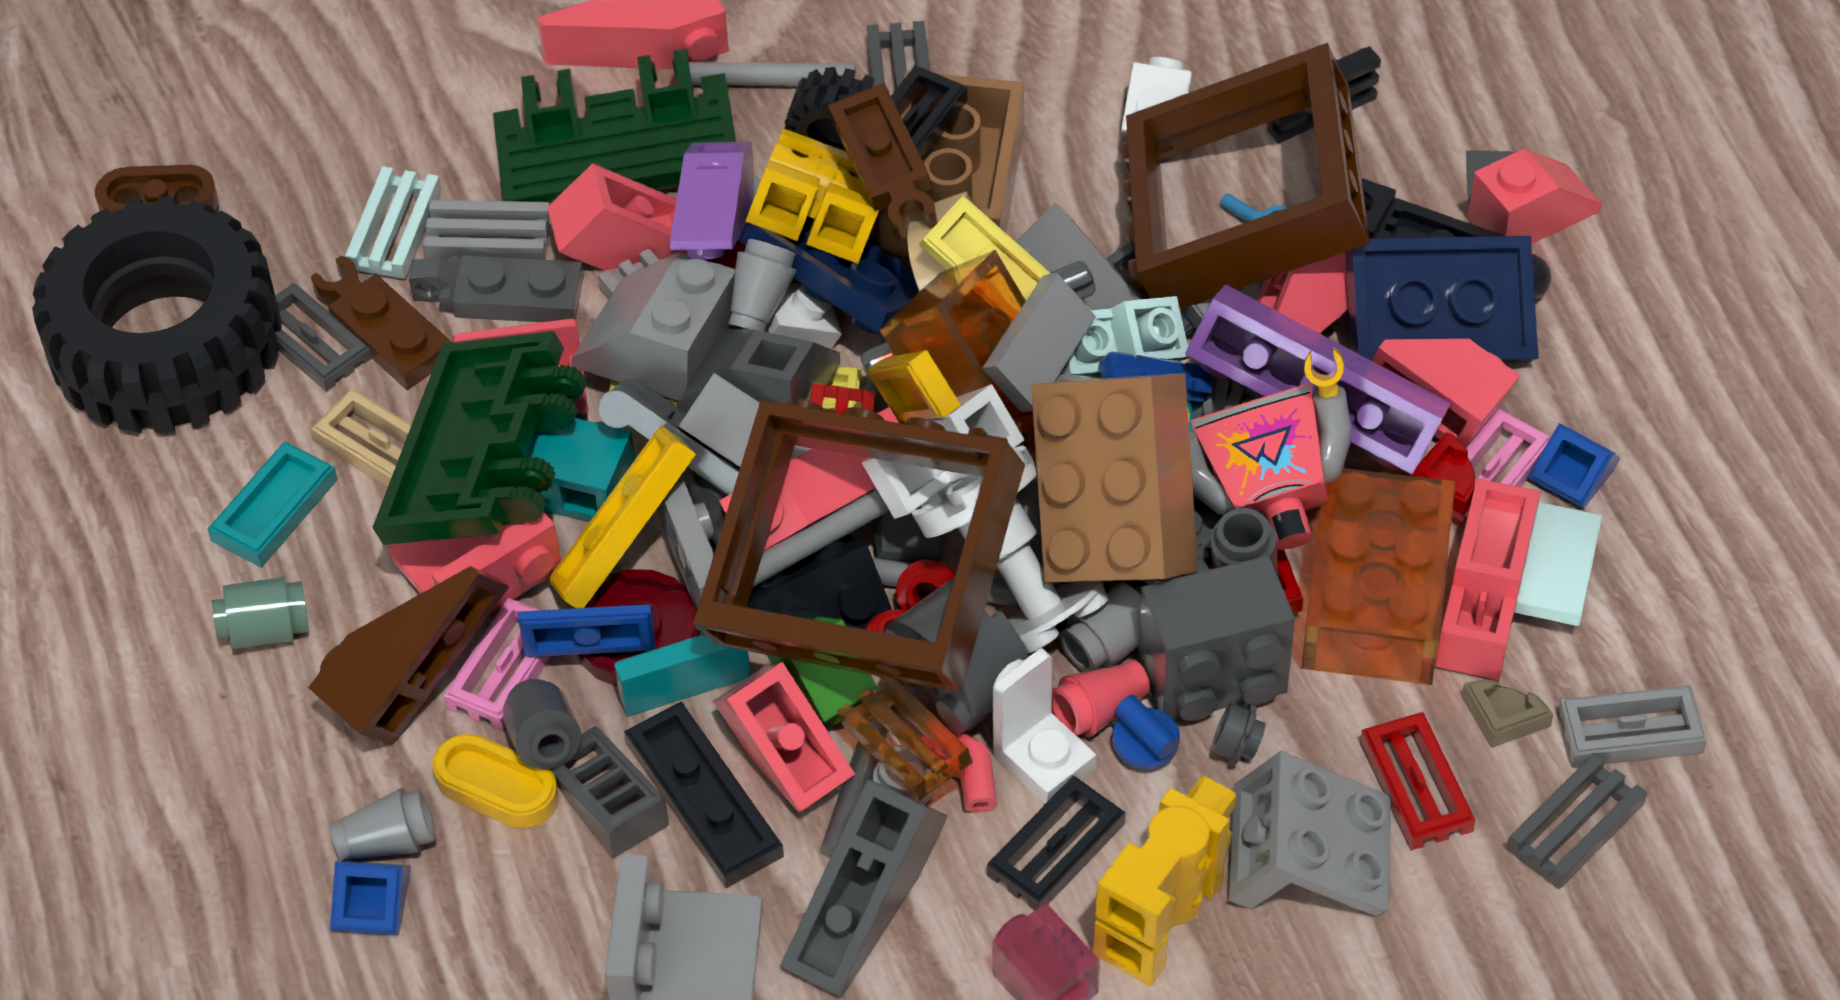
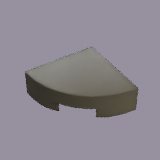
M1477 680L1463 685L1462 698L1491 748L1551 727L1552 711L1538 696L1531 692L1525 695L1511 688L1497 686L1498 682L1494 680Z

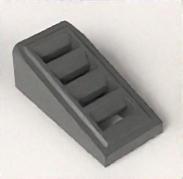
M597 726L581 734L580 746L569 761L561 766L550 769L554 774L557 787L612 858L669 825L666 801L651 782ZM593 750L597 754V756L572 771L566 767ZM604 766L610 770L585 786L580 782ZM617 782L621 785L620 788L599 800L594 797ZM630 797L634 801L613 815L608 812V810Z

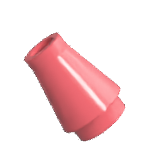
M1129 660L1116 666L1063 676L1058 686L1052 689L1051 713L1076 736L1092 737L1117 717L1115 710L1124 698L1129 695H1135L1138 699H1141L1150 693L1148 675L1139 662Z

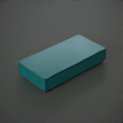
M284 441L207 528L211 542L262 568L338 480L335 467Z
M704 634L614 663L619 699L626 717L737 683L751 676L748 651L718 646Z

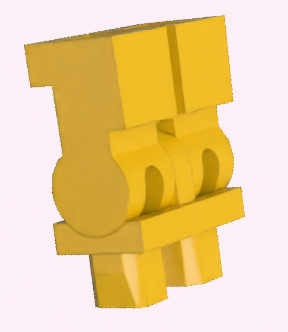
M783 128L767 163L745 222L798 241L806 217H811L813 222L806 245L858 264L879 210L874 211L847 152Z
M1200 776L1187 795L1171 787L1159 803V812L1153 816L1149 824L1148 838L1144 845L1139 848L1128 842L1097 883L1095 912L1097 919L1094 926L1093 955L1152 987L1166 967L1168 933L1174 925L1189 922L1198 914L1202 904V895L1212 900L1222 887L1226 850L1231 845L1232 831L1229 829L1230 819L1228 817L1235 808L1237 796L1231 789L1207 776Z

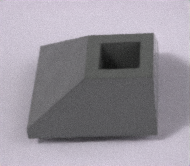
M724 329L678 401L677 408L687 413L714 372L759 402L762 400L787 405V402L797 404L798 398L810 401L812 383L826 385L829 383L840 364V353L815 342L747 329Z

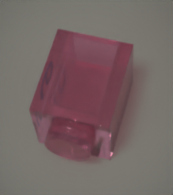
M1047 903L1028 916L1019 914L1008 920L997 932L995 939L992 940L993 976L1015 1000H1090L1099 992V958Z

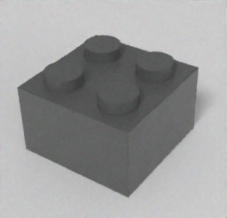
M1269 555L1142 587L1138 662L1148 675L1150 693L1156 709L1167 713L1174 721L1180 719L1187 721L1199 720L1209 716L1216 710L1226 708L1230 702L1236 705L1243 703L1257 705L1268 702L1279 694L1287 693L1295 617Z

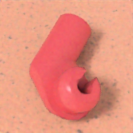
M936 726L927 730L921 739L920 748L928 753L932 762L939 769L961 780L965 810L969 812H986L995 808L998 803L991 754L988 747L964 732L956 734L948 727Z

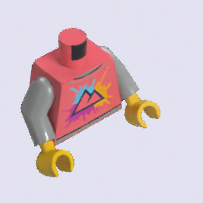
M1333 347L1337 367L1328 375H1321L1313 369L1311 350L1305 357V374L1312 384L1318 386V390L1314 394L1312 393L1310 383L1190 420L1194 432L1189 431L1193 495L1219 515H1225L1227 512L1238 508H1249L1260 512L1273 525L1277 535V549L1280 550L1299 547L1312 539L1313 534L1305 510L1324 505L1329 501L1327 485L1333 483L1341 476L1351 443L1352 428L1346 392L1344 388L1338 387L1337 384L1344 371V358L1342 352L1336 347ZM1188 409V423H1189L1190 413H1189V409Z

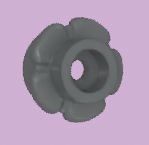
M1230 702L1221 717L1212 742L1211 752L1228 758L1227 765L1234 766L1241 757L1252 760L1260 746L1266 723L1256 720L1257 707L1254 704H1250L1246 709Z

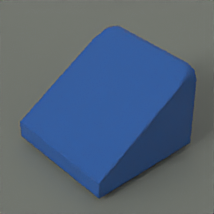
M1559 423L1530 472L1528 479L1584 509L1614 471L1620 458L1615 452Z
M336 861L330 930L399 934L411 865Z

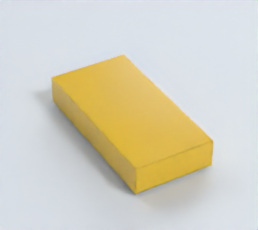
M927 350L885 357L868 369L870 372L868 375L888 407L891 408L898 422L906 423L910 417L928 420L944 418L961 406Z

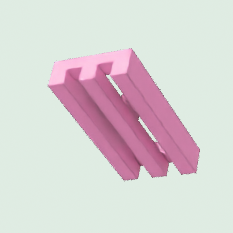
M1498 409L1466 448L1468 458L1474 469L1505 430L1509 431L1513 435L1490 460L1478 478L1495 482L1526 442H1529L1531 444L1500 482L1522 487L1528 480L1530 472L1551 436ZM1430 498V504L1441 510L1444 504ZM1469 509L1464 516L1452 510L1451 516L1463 521L1466 516L1468 517Z
M509 597L507 598L443 695L447 709L458 713L460 708L465 709L468 712L469 718L481 722L484 717L490 720L491 727L502 732L505 730L506 726L502 712L509 692L522 681L537 679L552 656H525L494 703V700L524 656L523 643L519 631L510 646L505 648L497 660L495 669L478 695L471 693V691L517 623L518 611H537L538 609Z

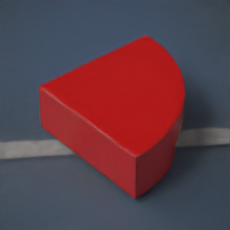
M1447 431L1417 465L1413 475L1411 474L1410 486L1463 516L1471 505L1475 488V474L1465 445Z

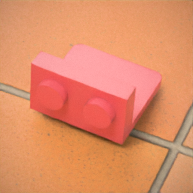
M544 511L541 518H538L537 521L503 525L499 534L388 545L390 558L420 594L469 566L501 579L509 588L491 613L502 607L508 597L515 599L549 578L561 562L555 524Z

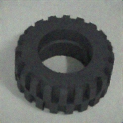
M158 197L157 203L144 204L142 199L124 202L126 208L111 213L106 208L91 216L92 223L84 228L76 225L63 237L64 247L62 249L56 246L53 248L42 265L44 272H41L36 278L33 290L35 304L32 307L34 322L56 385L62 388L64 397L75 408L83 411L86 409L88 417L108 426L115 420L118 423L119 429L141 433L143 427H154L155 432L158 434L176 432V425L190 422L194 428L210 422L209 415L219 410L226 414L242 402L240 395L244 391L251 394L264 380L263 368L269 369L274 364L279 351L275 332H279L282 329V321L267 260L262 254L260 243L252 232L242 228L241 222L226 212L220 210L215 215L213 207L208 204L191 200L189 205L180 204L179 199L176 197ZM166 297H185L204 302L189 318L167 329L146 333H132L113 328L116 322L126 313L152 300Z

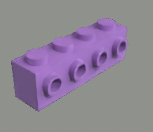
M1225 285L1215 295L1185 352L1187 356L1197 360L1198 365L1209 374L1223 380L1230 381L1233 379L1254 390L1255 396L1259 399L1310 383L1312 393L1314 394L1318 390V386L1312 384L1305 374V357L1311 350L1313 369L1321 375H1328L1337 367L1333 347H1336L1342 352L1344 358V371L1337 384L1338 387L1344 388L1346 392L1352 428L1351 442L1367 450L1368 456L1379 464L1393 470L1403 469L1413 475L1451 404L1449 401L1228 285Z

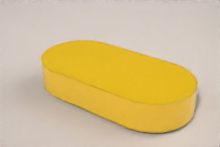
M461 734L449 738L442 743L433 756L432 768L436 785L444 796L504 824L516 828L534 827L549 819L556 810L559 797L556 780L550 769H537L527 765L521 760L516 751L475 734Z

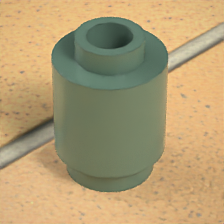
M285 577L223 585L224 598L211 600L216 638L230 637L232 650L294 641L293 634L309 632L302 581L286 583Z

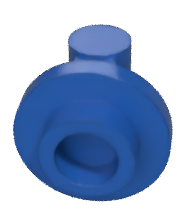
M1129 695L1124 698L1115 710V714L1120 718L1113 731V745L1117 755L1125 763L1140 769H1153L1167 764L1174 758L1179 748L1180 733L1176 722L1167 713L1155 708L1146 707L1135 695Z

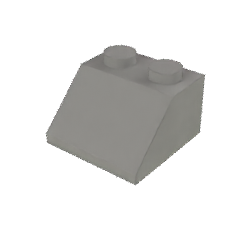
M678 252L623 277L573 355L572 367L617 382H623L628 379L637 380L657 394L679 401L724 329H731L732 327L728 325V321L731 315L730 308L735 269L704 259L689 258L688 254Z

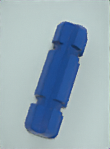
M1109 352L1105 361H1100L1098 366L1101 378L1185 373L1187 401L1202 402L1206 399L1208 393L1213 392L1215 382L1211 380V374L1195 363H1185L1184 366V363L1181 361L1136 355L1135 359L1133 354Z

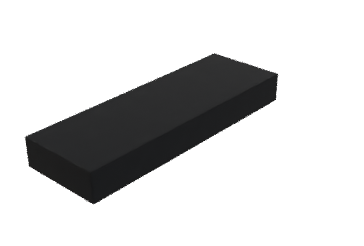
M682 701L624 731L626 745L725 888L734 885L784 857L783 844Z

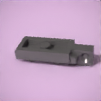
M457 255L447 257L446 261L442 258L413 259L409 282L413 301L440 302V307L454 310L455 318L548 322L563 319L576 320L584 273L582 262L466 255H462L461 258Z

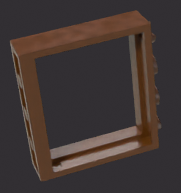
M1328 43L1126 115L1128 141L1121 143V152L1130 173V179L1123 182V188L1133 214L1132 219L1126 220V229L1130 243L1135 251V259L1129 261V271L1136 290L1141 288L1146 290L1151 299L1177 296L1179 308L1181 309L1215 297L1225 285L1239 289L1370 244L1349 85ZM1312 107L1323 196L1167 250L1160 161Z
M798 398L797 404L787 402V405L760 400L693 625L718 646L962 692L1025 464L1010 446L1007 438L990 436L983 428L979 427L970 428L968 434L946 431L939 423L919 417H910L907 419L906 424L885 421L881 415L858 407H849L846 409L845 414L824 411L820 405L802 398ZM795 446L983 477L936 643L747 608Z

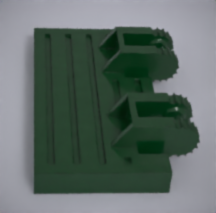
M687 49L673 51L674 58L672 59L675 78L678 79V85L656 88V82L658 81L657 72L651 56H639L637 61L644 107L637 108L634 88L586 96L584 99L587 117L579 118L575 87L570 68L557 70L556 85L561 105L541 108V91L535 75L522 76L521 84L527 127H522L518 108L493 112L503 201L549 202L551 204L592 163L657 191L679 187L684 153L692 143L737 142L725 73L700 77L703 97L695 98Z
M555 331L442 344L372 527L383 545L499 534L503 525L524 524L525 521L531 523V521H537L538 518H541L546 502L543 501L544 497L540 493L542 491L547 492L548 488H551L556 472H554V467L550 465V462H546L544 458L539 459L537 456L535 458L530 456L526 458L535 432L557 430V428L564 429V427L569 428L570 424H573L578 409L575 408L576 403L572 401L583 396L587 380H585L586 375L582 374V370L579 371L576 367H571L569 364L568 366L561 364L558 367L564 348Z

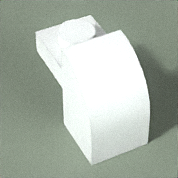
M992 384L957 397L961 404L960 407L944 418L931 419V421L942 425L946 431L968 434L970 428H983L990 436L1007 438L1012 448L1024 441L1023 436ZM867 458L862 462L863 467L894 519L910 514L951 482L971 476Z

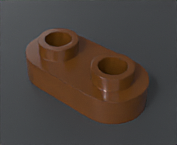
M196 165L121 167L102 176L95 187V198L99 211L108 208L110 213L126 208L124 202L142 199L144 204L157 203L158 197H176L179 199L180 204L189 205L191 200L212 206L214 212L218 206V194L212 175L206 169Z

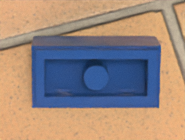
M652 605L518 611V622L524 654L528 657L652 651L656 649L655 609Z

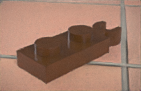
M885 83L829 104L828 109L833 125L874 211L888 206V216L893 234L899 240L908 238L903 220L906 216L913 213L923 215L929 227L933 228L938 223L933 199L925 193V191L932 189L930 177Z
M339 256L335 260L338 274L342 278L341 280L328 282L318 273L310 276L316 298L321 303L328 305L329 313L367 345L372 359L408 391L431 375L442 344L452 343V341L376 273L364 282L359 281L357 269L353 261L347 257Z

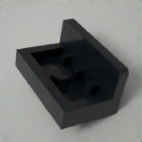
M848 534L753 587L747 604L752 609L811 620L816 617L842 619L845 626L859 629L867 627L877 615L892 610L868 545Z

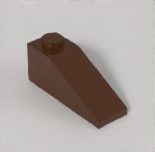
M472 566L467 567L349 633L340 645L334 647L324 657L319 674L308 688L361 735L393 745L503 597L509 586L497 577Z

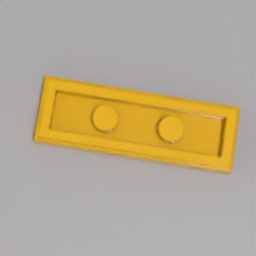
M664 426L658 427L549 577V582L562 599L575 608H585L696 456V453L680 437Z

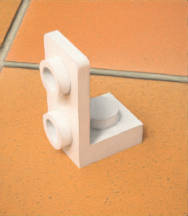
M1040 648L1024 661L1018 659L1008 664L995 680L993 686V757L1041 802L1046 804L1073 775L1083 780L1096 769L1097 754L1051 713L1052 657L1043 648Z

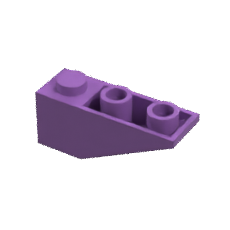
M752 141L692 143L686 150L683 157L672 224L670 250H687L689 258L713 259L724 256L725 249H733L743 232L746 218L755 197Z

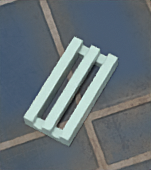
M382 166L345 254V257L353 261L357 271L406 279L425 232L427 218H430V200H437L441 192L439 176L427 174L425 181L418 180L416 172L405 170L403 176L399 177L395 176L394 168ZM393 192H394L395 195H394V198H393V200H392V203H391V205H390V207H389V210H388L387 215H386V217H385V220H384V222H383V224H382V227H381V229H380V232H379V234H378V237H377V239H376V241H375V244H374V246H373V249H372V251H371V254H370L369 258H367V255H368V252H369L370 247H371V245H372V242H373V240H374V238H375V235H376L377 230H378V228H379V225H380V223H381V221H382V218H383V216H384V213H385V211H386V208H387V206H388V204H389V201H390V199H391V196H392V194H393ZM411 196H417L418 199L392 262L385 261L391 244L400 229L401 220Z

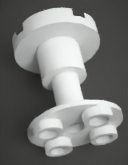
M1025 446L1013 448L1025 464L1018 492L1037 475V466ZM971 475L953 481L923 503L921 509L912 512L925 537H936L959 528L964 539H966L983 477ZM1016 497L997 569L1021 608L1010 616L1008 620L1021 638L1027 653H1030L1050 643L1059 635L1055 627L1056 624L1072 614L1076 618H1080L1092 613L1103 606L1109 600V596L1103 587L1104 581L1069 582L1056 589L1051 582H1044V569L1028 544V541L1034 537L1037 531Z

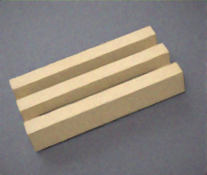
M352 388L311 428L314 442L388 487L402 449L390 443L386 436L372 428L367 429L346 415L351 411L403 444L406 441L412 424Z

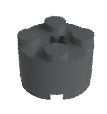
M954 578L945 582L889 623L882 633L936 643ZM984 610L962 692L902 681L907 688L902 692L903 701L911 714L924 724L934 718L946 728L948 727L956 734L968 732L993 713V686L995 680L1008 664L1018 659L1024 661L1029 657L1025 646L1015 628L1001 610L991 617Z

